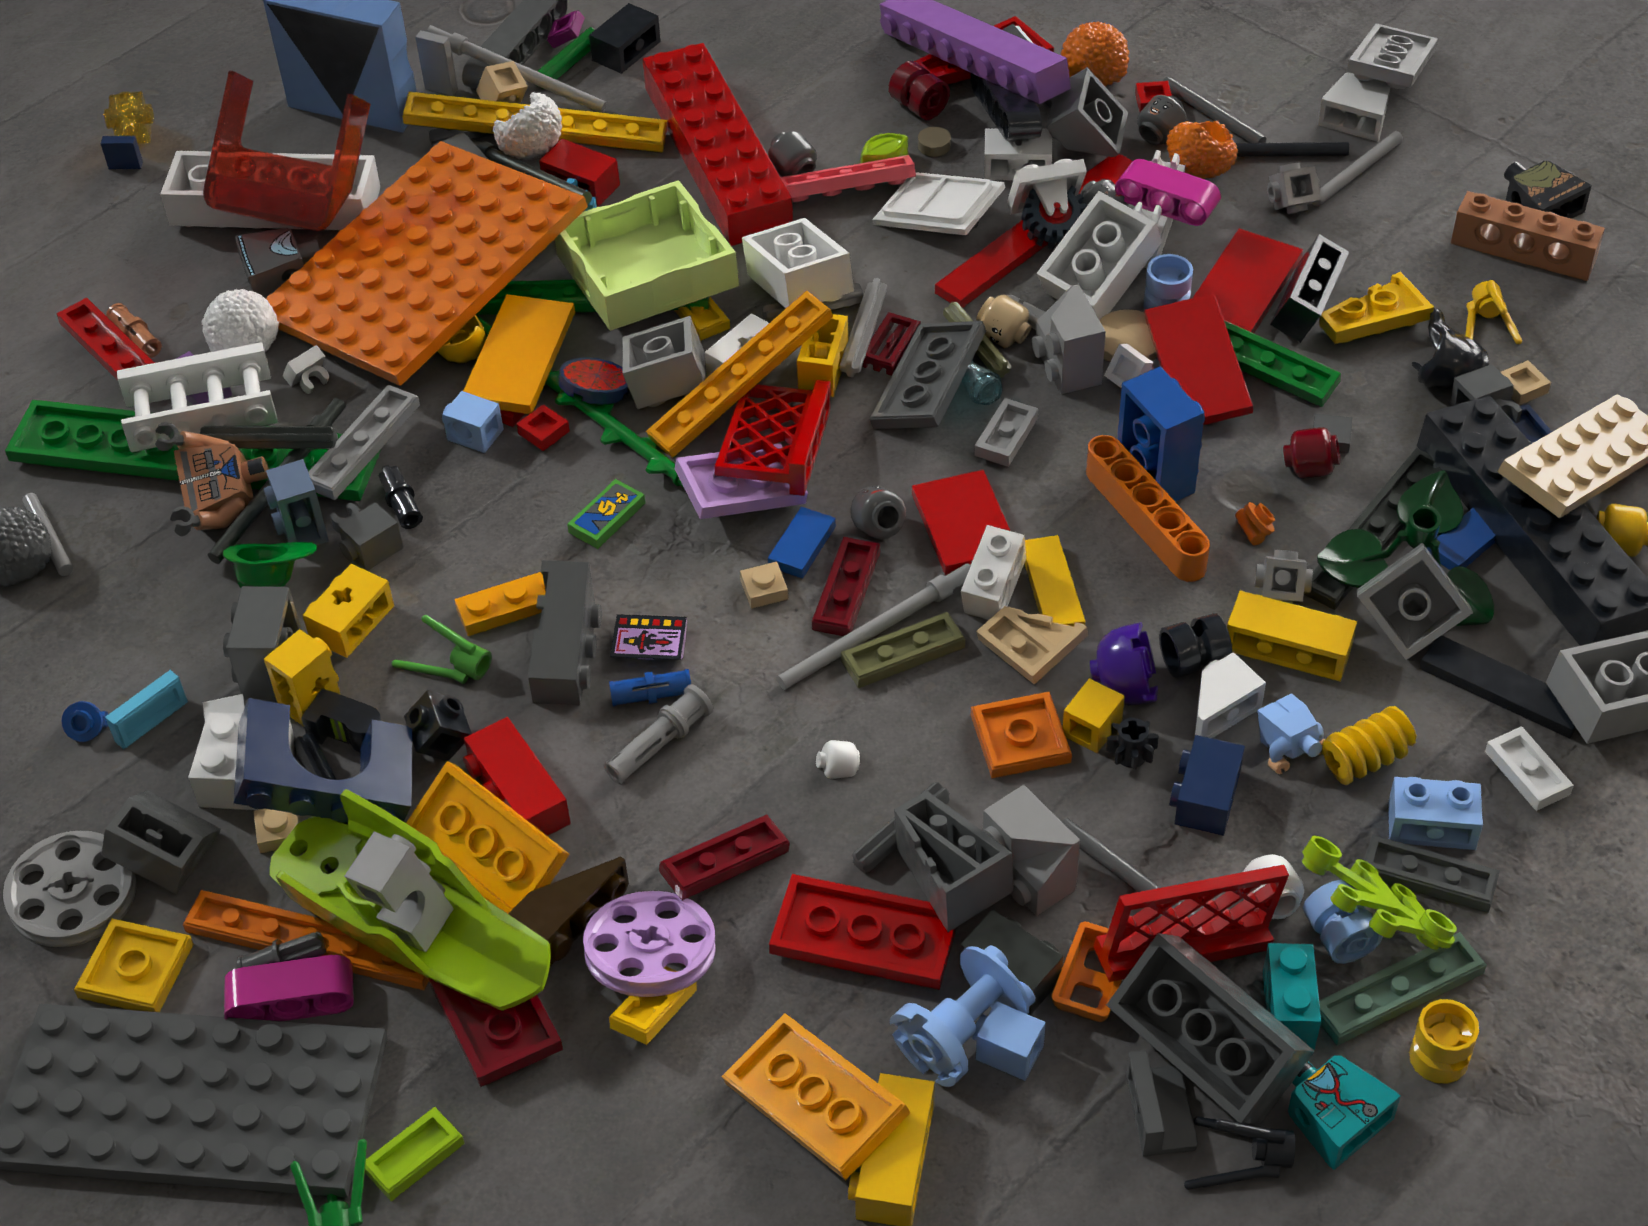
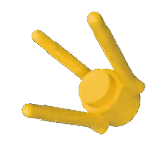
M1494 280L1477 284L1472 291L1473 300L1466 304L1468 317L1465 336L1473 340L1476 314H1480L1485 318H1494L1500 314L1515 343L1521 344L1522 338L1508 313L1500 286Z

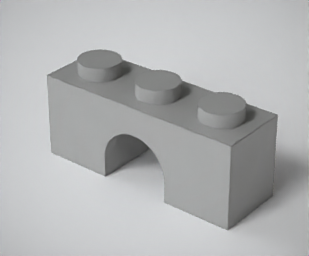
M374 831L344 877L361 898L382 907L376 918L384 928L399 936L405 944L426 953L454 908L444 895L445 888L430 876V867L418 859L414 853L416 847L410 841L396 834L389 838Z

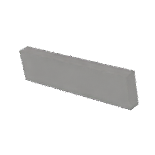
M387 385L341 435L338 441H336L335 447L329 449L309 470L308 473L316 493L336 500L420 406L419 397Z

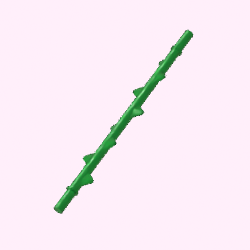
M476 315L484 327L486 341L492 326ZM550 371L545 384L558 393L555 399L557 405H574L605 429L600 439L602 444L623 442L649 462L646 467L647 473H664L673 480L676 486L683 487L675 471V463L656 449L658 445L649 437L641 438L610 415L614 403L605 405L586 403L582 401V396L574 393L573 397H570L559 387V371Z

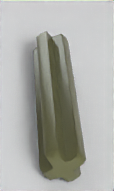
M951 302L949 307L943 310V315L949 322L973 321L958 302ZM984 335L975 354L996 378H1004L1005 374L1011 371V365L988 337Z

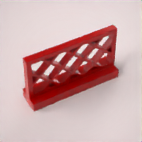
M816 380L813 390L756 384L738 400L714 466L715 476L788 483L790 495L805 496L830 415L831 381ZM750 397L764 398L767 400L761 401L759 403H754L750 399ZM792 401L803 402L802 404L794 407H791L787 404ZM774 408L781 411L771 416L766 412ZM753 416H756L759 419L758 421L750 424L744 421ZM789 420H792L794 423H796L787 428L781 425V423H784ZM768 428L774 431V433L762 436L759 433ZM749 437L752 440L743 445L737 442V440ZM781 441H786L789 444L780 449L774 446V444ZM761 449L767 452V454L757 458L751 454ZM738 458L745 461L742 464L728 463ZM778 462L784 468L777 469L768 468L766 466Z
M1285 865L1120 895L1107 934L1096 936L1093 946L1108 981L1124 980L1158 933L1181 937L1209 962L1267 951L1268 943L1274 942L1268 927L1289 877ZM1261 885H1265L1261 889L1253 893V891L1256 890L1258 887H1260ZM1220 893H1224L1223 895H1221L1220 897H1218L1216 900H1212L1213 898H1215L1216 896H1218ZM1242 898L1244 899L1243 901L1235 905L1233 908L1228 910V908L1231 907L1233 904H1235ZM1185 900V901H1183L1181 904H1179L1178 906H1176L1175 908H1171L1173 905H1175V904L1178 903L1179 901ZM1201 906L1204 907V908H1202L1201 910H1199L1198 912H1196L1194 915H1192L1191 917H1189V918L1187 917L1188 915H1190L1191 913H1193L1194 911H1196V910H1197L1198 908H1200ZM1144 908L1134 916H1130L1131 910ZM1160 914L1163 915L1162 917H1160L1159 919H1157L1156 921H1154V922L1151 923L1150 925H1146L1147 923H1149L1151 920H1153L1154 918H1156V917L1159 916Z

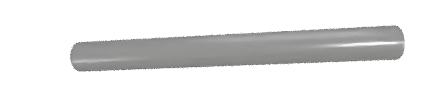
M1398 131L1392 132L1320 188L1321 200L1312 202V204L1316 207L1320 206L1403 141L1402 134Z

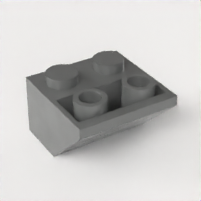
M146 790L129 797L107 825L104 832L101 855L177 894L220 834L221 828Z

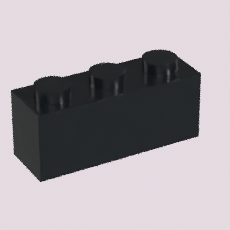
M1319 234L1299 261L1270 325L1301 343L1322 315L1349 251Z

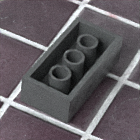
M1158 933L1106 1004L1226 1112L1243 1124H1261L1315 1052L1179 936Z

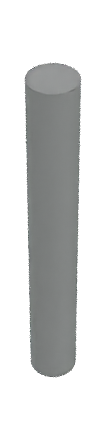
M35 493L26 494L22 501L27 511L39 516L50 534L52 549L50 557L58 573L61 576L71 574L73 566Z

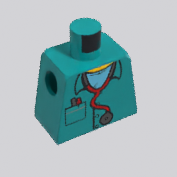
M1335 1055L1318 1069L1307 1061L1292 1082L1295 1089L1291 1094L1288 1113L1328 1166L1335 1170L1394 1120L1401 1096L1343 1056Z

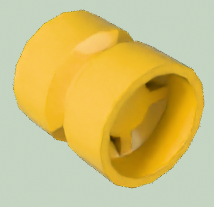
M1448 999L1430 1002L1422 1009L1409 1054L1413 1068L1424 1079L1434 1083L1448 1084L1459 1080L1466 1073L1479 1034V1022L1473 1011L1460 1002Z

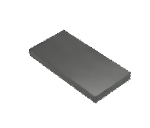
M983 321L919 324L869 419L873 429L939 427L987 331Z

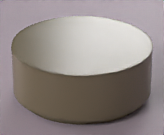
M927 127L918 134V149L926 156L939 157L946 154L951 148V135L944 128Z

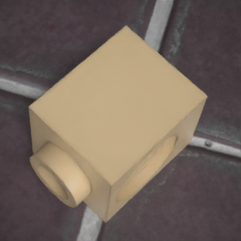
M510 61L485 67L476 92L481 100L521 104L528 86L515 62Z

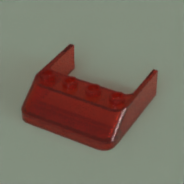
M229 71L203 189V197L206 204L213 209L313 231L326 229L330 226L352 191L371 104L355 95L347 94L332 165L247 149L243 147L241 137L253 80L234 71Z

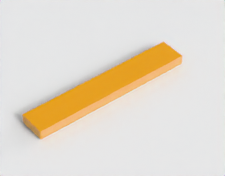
M805 291L646 430L648 437L671 458L675 457L833 318L831 309L810 292Z

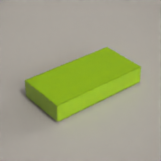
M433 1107L368 1157L365 1164V1174L392 1201L465 1144L463 1136L436 1107Z

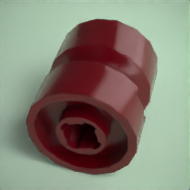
M907 61L901 64L895 70L889 82L890 96L924 120H930L938 116L947 105L950 97L948 84L914 61Z

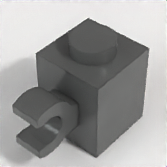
M1492 364L1454 378L1450 406L1490 395L1515 423L1520 422L1522 412L1521 407L1511 401L1514 385L1508 377L1504 376Z
M376 502L360 512L356 505L352 503L347 504L350 517L345 519L339 518L335 513L330 515L334 530L340 533L342 541L339 542V547L343 555L350 562L355 560L366 571L403 549L398 522Z

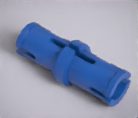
M689 669L653 675L652 671L644 672L645 677L614 682L609 681L613 707L620 704L649 700V704L657 703L659 698L683 695L684 689L691 684ZM669 684V686H664V687L649 688V689H645V690L632 691V690H634V689L648 688V687H654V686Z

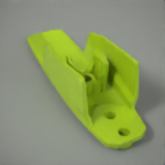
M345 789L340 795L342 805L349 819L348 825L329 818L314 816L295 826L271 856L269 875L283 888L289 898L346 935L419 974L501 1011L517 1006L544 990L550 968V943L486 900L454 862L441 853L436 842L350 790ZM374 831L389 838L396 834L410 841L416 847L414 853L418 859L430 867V876L445 888L444 895L454 908L426 953L405 944L399 936L384 928L376 918L382 907L361 898L344 877ZM328 864L330 868L337 869L332 873H328L324 867Z

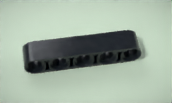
M971 73V84L974 94L1006 141L1041 137L1042 119L1040 110L1034 101Z

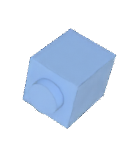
M996 1001L989 1015L982 1014L976 1023L977 1030L972 1036V1039L976 1041V1060L1025 1081L1044 1046L1046 1022Z

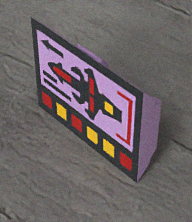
M617 614L610 657L681 660L686 640L687 617Z

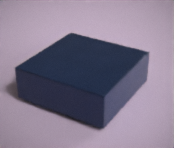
M136 136L102 137L100 144L108 169H141L143 159Z

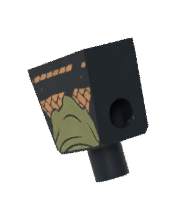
M1543 161L1528 169L1519 162H1514L1504 173V178L1509 181L1505 200L1507 202L1519 203L1526 207L1544 212H1552L1570 219L1585 213L1592 185L1551 161Z

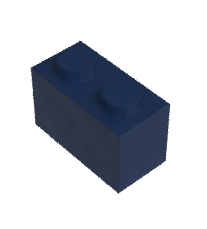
M1195 735L1191 751L1184 749L1182 752L1178 774L1184 775L1182 783L1174 782L1169 806L1176 807L1175 825L1224 836L1241 772L1245 746Z

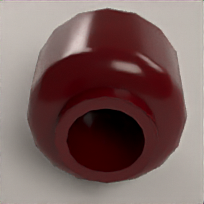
M1325 427L1294 431L1290 438V445L1283 446L1286 468L1293 467L1295 474L1301 479L1331 475L1335 465H1340V449L1337 435H1331Z

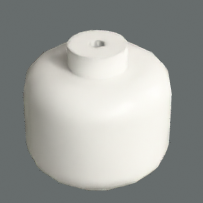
M830 740L825 743L822 751L817 753L816 766L817 768H823L825 776L829 779L852 777L859 770V751L851 742Z

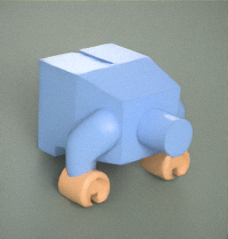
M1292 693L1257 710L1261 743L1267 748L1270 747L1268 766L1277 774H1282L1281 769L1286 772L1290 768L1289 761L1283 755L1293 759L1304 753L1310 757L1322 754V743L1325 740L1323 727L1315 720L1308 707Z

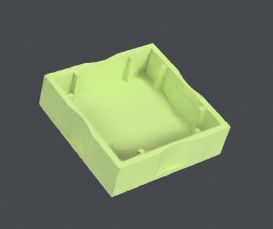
M679 180L635 194L615 204L584 211L555 238L558 258L610 331L739 286L736 252L719 230L704 218L700 212L699 205Z

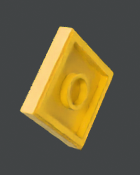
M112 918L74 988L75 994L80 999L128 1010L160 1012L194 945L190 935Z

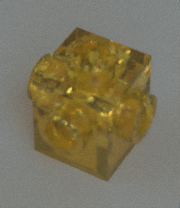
M121 92L109 95V109H104L107 128H113L115 136H136L138 144L150 143L151 124L155 121L152 105L145 103L143 92Z

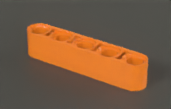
M1100 435L1091 439L1088 444L1086 475L1092 484L1177 578L1186 582H1194L1203 578L1207 571L1210 548L1208 537L1118 439L1109 435Z

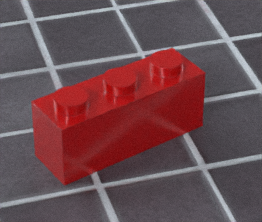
M508 716L464 738L467 755L463 757V761L473 779L479 777L483 782L482 786L546 836L571 824L567 799Z

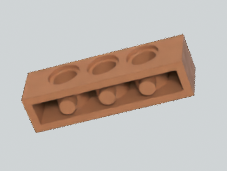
M1467 191L1457 211L1451 244L1588 281L1597 260L1605 228L1589 222L1559 216L1552 212H1544L1526 207L1519 203H1511L1489 197L1485 194Z

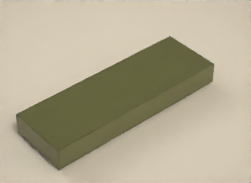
M945 612L842 651L841 662L859 689L965 648V637L949 613Z

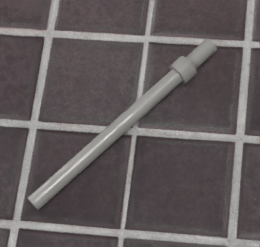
M432 25L427 29V32L449 37L452 52L460 56L466 54L489 65L512 61L469 42L467 37L456 32L452 35ZM515 62L525 81L596 112L603 113L605 110L606 101Z
M967 563L946 576L939 575L927 582V587L781 673L777 676L779 685L784 690L788 689L841 657L842 651L865 643L933 601L941 602L953 594V589L965 582L971 565Z

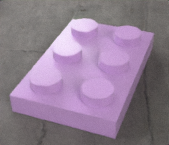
M774 444L776 448H782L781 444ZM761 449L751 454L757 458L767 454V452ZM719 452L676 458L675 471L700 519L806 504L807 490L805 496L790 495L788 483L715 476L714 466ZM738 458L728 463L742 464L745 461ZM778 462L766 466L768 468H784Z

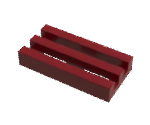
M888 312L871 338L862 367L867 368L871 364L873 365V370L877 372L885 368L886 374L892 376L921 321ZM894 323L898 324L894 332L887 339L886 345L879 356L875 355Z

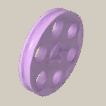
M663 891L636 892L610 901L590 918L583 936L585 962L594 978L613 991L638 997L662 996L689 987L698 981L710 968L716 950L715 929L708 913L691 899L686 898L681 901L677 894ZM668 910L678 913L676 917L670 919H663L657 916L659 913ZM622 915H630L635 918L629 923L614 921L615 918ZM690 934H698L704 937L703 940L695 943L683 940L685 936ZM604 943H611L617 946L614 950L608 952H601L595 949L598 945ZM671 963H681L686 966V968L678 972L664 969L665 966ZM630 967L642 970L640 974L631 977L620 974L622 970Z

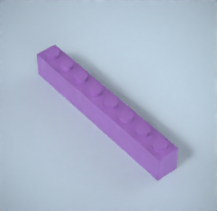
M887 0L879 4L881 11L880 23L885 34L1038 104L1071 89L1068 62L1064 56L934 0Z

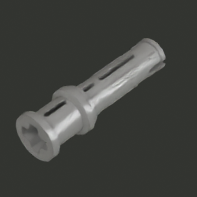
M693 684L688 685L684 689L683 696L671 706L665 705L660 709L658 720L604 764L608 775L615 782L622 784L633 772L652 758L654 754L673 738L685 737L689 733V727L702 716L707 717L713 712V705L708 696L699 687Z

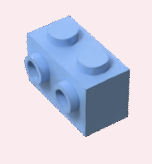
M1394 777L1388 801L1389 839L1410 845L1476 850L1483 826L1481 784L1465 783L1459 780L1441 781L1418 777Z

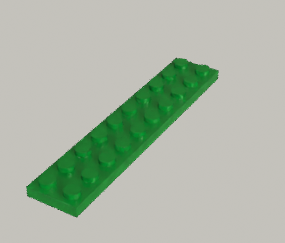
M32 400L5 449L8 460L12 462L179 480L174 451L179 450L178 445H174L168 451H161L155 447L130 452L121 419L135 417V411ZM336 433V434H338V439H339L342 434ZM293 449L239 450L245 456L246 461L263 456L268 468L272 469L279 467ZM312 449L303 460L308 472L329 449ZM381 449L337 499L361 501ZM268 478L251 483L252 489L260 490ZM316 493L317 496H319V497H326V496H323V495H321V494Z

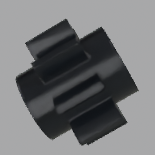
M1128 717V719L1123 720L1120 724H1112L1111 736L1107 737L1106 751L1116 752V765L1121 764L1125 767L1136 769L1145 761L1148 763L1153 762L1154 750L1158 748L1159 735L1155 733L1149 734V721L1144 722L1137 718Z

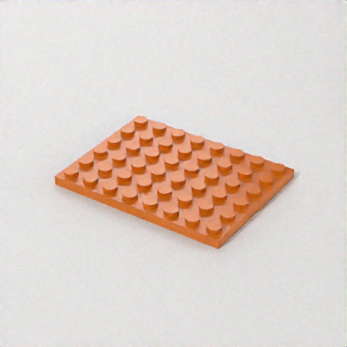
M440 141L415 165L411 166L394 184L388 187L373 203L362 210L351 223L340 230L330 242L317 251L303 265L304 267L294 272L288 280L267 296L266 299L277 315L279 330L313 346L317 345L320 349L401 386L588 208L585 197Z

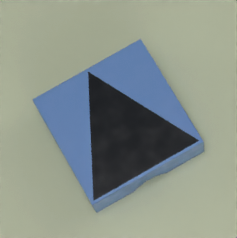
M263 0L288 107L404 132L409 125L403 124L402 118L408 92H417L414 74L407 57V37L400 2L391 0Z

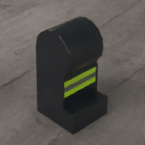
M324 688L321 689L301 717L305 732L313 734L318 744L322 745L326 738L330 737L347 744L350 743L353 749L360 753L362 740L371 721H382L380 713L376 708Z

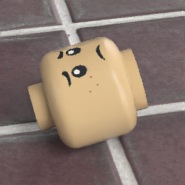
M1004 294L996 298L989 297L982 305L976 318L977 321H983L987 330L985 335L988 339L1003 348L1011 346L1015 341L1021 344L1028 336L1032 327L1028 324V309Z

